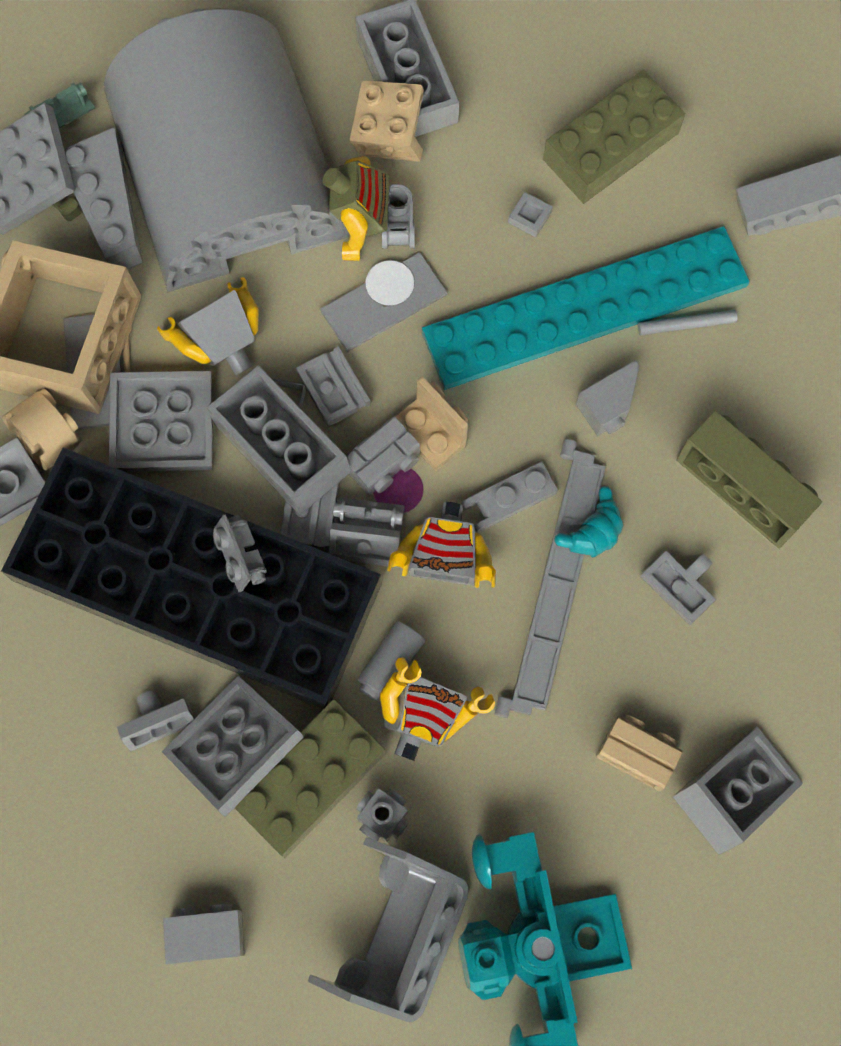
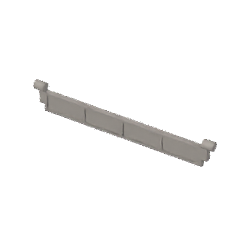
M565 439L560 457L572 460L513 698L510 700L498 697L494 715L508 718L510 710L530 716L532 708L544 711L547 708L584 558L583 554L573 553L569 551V548L556 545L554 538L558 533L570 534L576 532L581 528L582 523L595 512L599 489L601 488L606 468L605 466L593 463L595 455L577 451V442Z

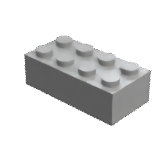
M406 0L356 16L357 41L374 81L420 84L424 88L415 137L458 123L459 100L416 0Z
M259 365L207 407L217 428L299 515L351 472L346 455Z

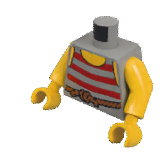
M455 502L443 503L441 518L426 517L424 524L416 525L400 542L397 550L391 553L387 567L389 572L392 567H401L403 569L402 576H406L409 569V576L470 585L479 588V582L482 580L490 581L491 588L495 587L496 570L492 566V556L483 536L475 533L474 524L461 521L463 505Z
M403 657L396 660L395 666L397 670H395L380 692L382 713L385 719L384 726L401 734L394 754L412 761L416 759L421 742L440 747L443 742H446L473 719L478 712L488 713L495 706L492 694L481 700L485 695L483 688L475 687L471 691L472 701H466L467 696L420 677L422 672L417 660H414L408 668V663Z

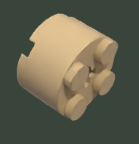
M43 388L3 415L2 419L9 431L14 427L16 428V436L32 460L39 467L42 465L46 471L55 464L63 447L73 451L79 446L81 439L75 432L78 430L75 421L69 414L64 413L61 415L54 407L57 405L56 401Z

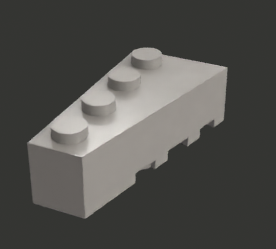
M115 127L64 148L75 189V197L106 262L124 266L127 270L143 263L128 187L127 172L124 165L123 150Z
M841 155L736 188L737 203L747 235H763L772 230L841 216Z

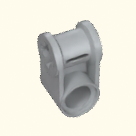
M393 184L389 186L387 231L382 232V249H387L388 246L408 245L410 249H415L412 192L403 184ZM394 201H402L405 203V205L402 207H394L391 205V203H393Z

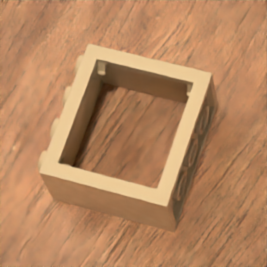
M12 240L9 250L2 257V268L0 271V390L29 397L44 388L52 395L56 404L100 414L110 386V373H114L142 297L124 266ZM37 278L102 293L73 374L6 358Z

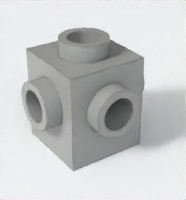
M378 788L374 795L368 791L356 808V810L361 812L357 820L363 824L359 830L375 841L381 838L388 842L392 836L398 839L409 824V821L405 819L408 809L403 807L406 800L390 788L386 793ZM380 807H385L390 812L388 819L380 821L375 817L376 810Z

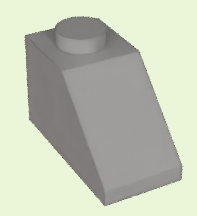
M636 360L579 392L576 405L597 436L606 431L608 434H612L625 425L639 370V364Z

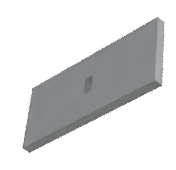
M420 252L401 262L409 268L414 278L413 291L404 302L384 307L370 297L366 289V283L320 308L324 318L347 352L447 295L446 290Z
M95 314L63 318L68 373L73 374ZM121 357L114 373L122 372ZM110 386L100 414L70 407L71 418L77 424L78 430L109 426Z

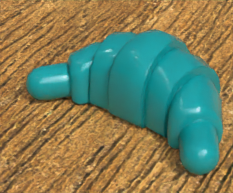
M602 486L599 489L600 503L596 506L597 510L582 523L580 529L570 534L558 533L555 536L554 542L556 545L569 548L570 552L590 555L591 557H596L616 545L624 525L610 487Z

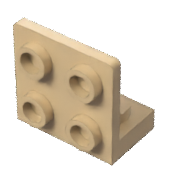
M362 81L350 136V142L360 156L421 161L423 149L415 138V132L424 93L422 85Z
M422 376L417 380V399L400 412L396 419L418 441L420 455L436 472L466 447L468 419L457 406L451 407L445 401L444 392L435 382L429 383Z

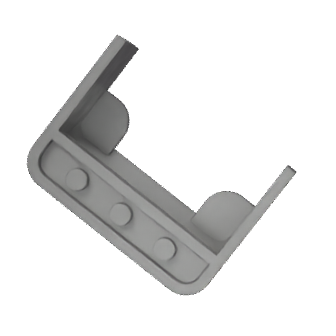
M366 837L363 845L385 854L380 866L379 878L385 888L392 890L364 961L358 958L347 960L340 967L335 983L311 974L307 982L351 1003L406 1022H414L421 1017L427 1006L468 897V885L464 879L408 852Z

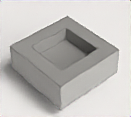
M524 192L510 214L508 223L537 237L552 213L553 206Z

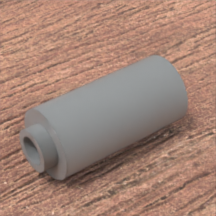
M396 621L357 679L362 684L359 690L369 698L377 701L380 697V692L395 670H397L395 666L396 660L403 657L409 666L424 644L425 639L409 626Z

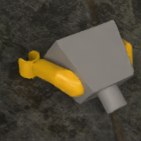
M242 277L240 278L242 287L233 288L231 283L228 282V294L180 321L178 325L172 317H168L167 319L172 325L171 328L164 331L158 326L157 330L164 340L171 342L183 355L201 364L211 363L213 366L226 359L235 375H238L253 366L243 348L255 341L254 336L257 334L259 326V308L248 291L246 279Z

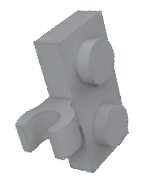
M665 551L640 576L689 625L716 600L697 581L713 564L704 554L685 570Z

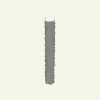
M736 310L639 322L638 332L641 336L737 323Z

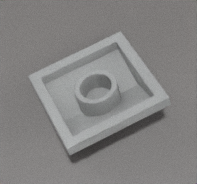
M18 437L0 446V526L33 508L45 484L43 476Z

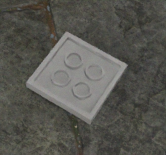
M43 103L0 131V234L4 235L75 191L54 109L46 103Z
M212 372L110 373L109 466L124 472L213 470V420L207 410V407L212 403Z
M237 676L162 753L226 817L304 736L241 677Z

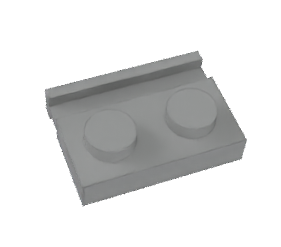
M339 346L335 347L328 354L324 353L296 367L298 376L328 427L356 413L358 409L371 405L370 399Z
M339 483L301 515L286 501L280 534L314 548L320 547L329 550L330 529L332 523H334L333 512L334 505L337 503Z

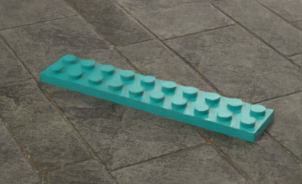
M723 226L422 327V335L444 390L638 325L639 322H646L746 288L750 281Z

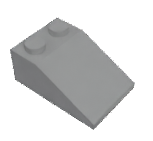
M756 727L696 775L673 798L718 855L743 843L803 782L760 729Z

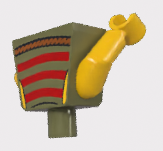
M366 156L348 159L344 165L328 169L323 176L324 186L330 189L329 209L349 232L348 241H344L342 245L343 260L360 261V250L364 245L365 238L387 231L389 174L370 166V160Z

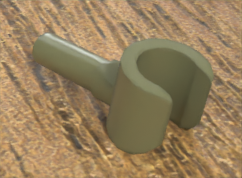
M72 196L64 202L60 200L53 204L67 221H72L83 213L78 207L79 204Z

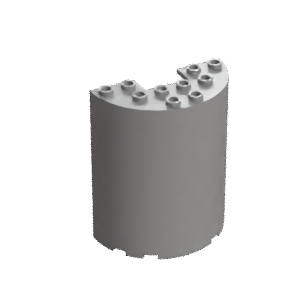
M195 9L188 14L160 20L157 25L135 37L119 51L107 70L104 91L168 292L230 274L226 259L287 241L292 255L349 237V232L344 224L329 209L330 189L323 184V176L329 167L284 41L279 31L269 21L252 13L238 10Z

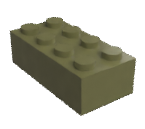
M643 69L548 138L545 143L543 160L577 198L585 204L678 135L686 113Z
M716 410L690 436L676 460L778 549L790 539L823 502L818 498L817 492L810 485L799 482L791 475L790 469L783 462L773 460L764 452L763 446L757 440L751 437L747 438L738 430L736 423L726 415L721 416Z
M334 699L301 732L304 737L235 807L246 821L284 858L300 844L386 755L385 749Z

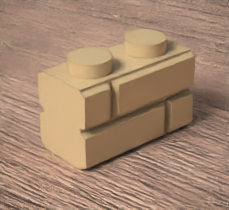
M626 715L625 719L618 716L596 757L660 792L666 787L683 750L676 747L678 742L672 737L658 732L657 736L644 730L646 725L639 719L630 715Z

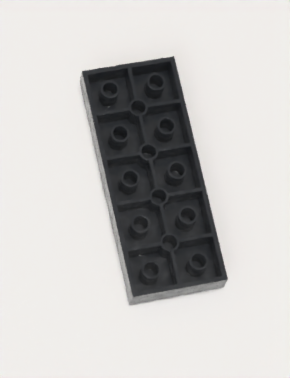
M64 447L1 570L13 582L322 709L334 698L382 585L381 574L247 521L255 544L244 548V550L249 552L258 549L267 571L264 574L266 580L256 585H253L250 580L243 591L238 592L235 582H231L228 578L225 557L222 550H218L213 538L214 528L222 515H226L227 519L234 515Z

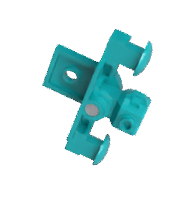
M534 832L506 838L505 842L485 845L483 836L478 834L472 845V862L479 882L485 888L492 889V875L512 872L520 913L513 919L507 934L497 927L495 928L487 920L467 923L463 933L458 938L466 986L481 1000L502 996L506 986L509 985L516 974L525 984L536 989L544 1033L523 1037L519 1024H515L510 1032L509 1046H578L574 1023H578L570 981L632 969L616 894L553 906L547 872L541 868ZM585 927L591 928L597 936L595 946L589 950L582 948L578 942V933Z

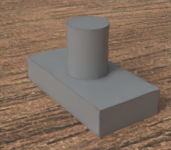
M147 691L137 697L142 716L117 726L121 740L131 752L185 729L195 718L184 698L162 707L157 692Z

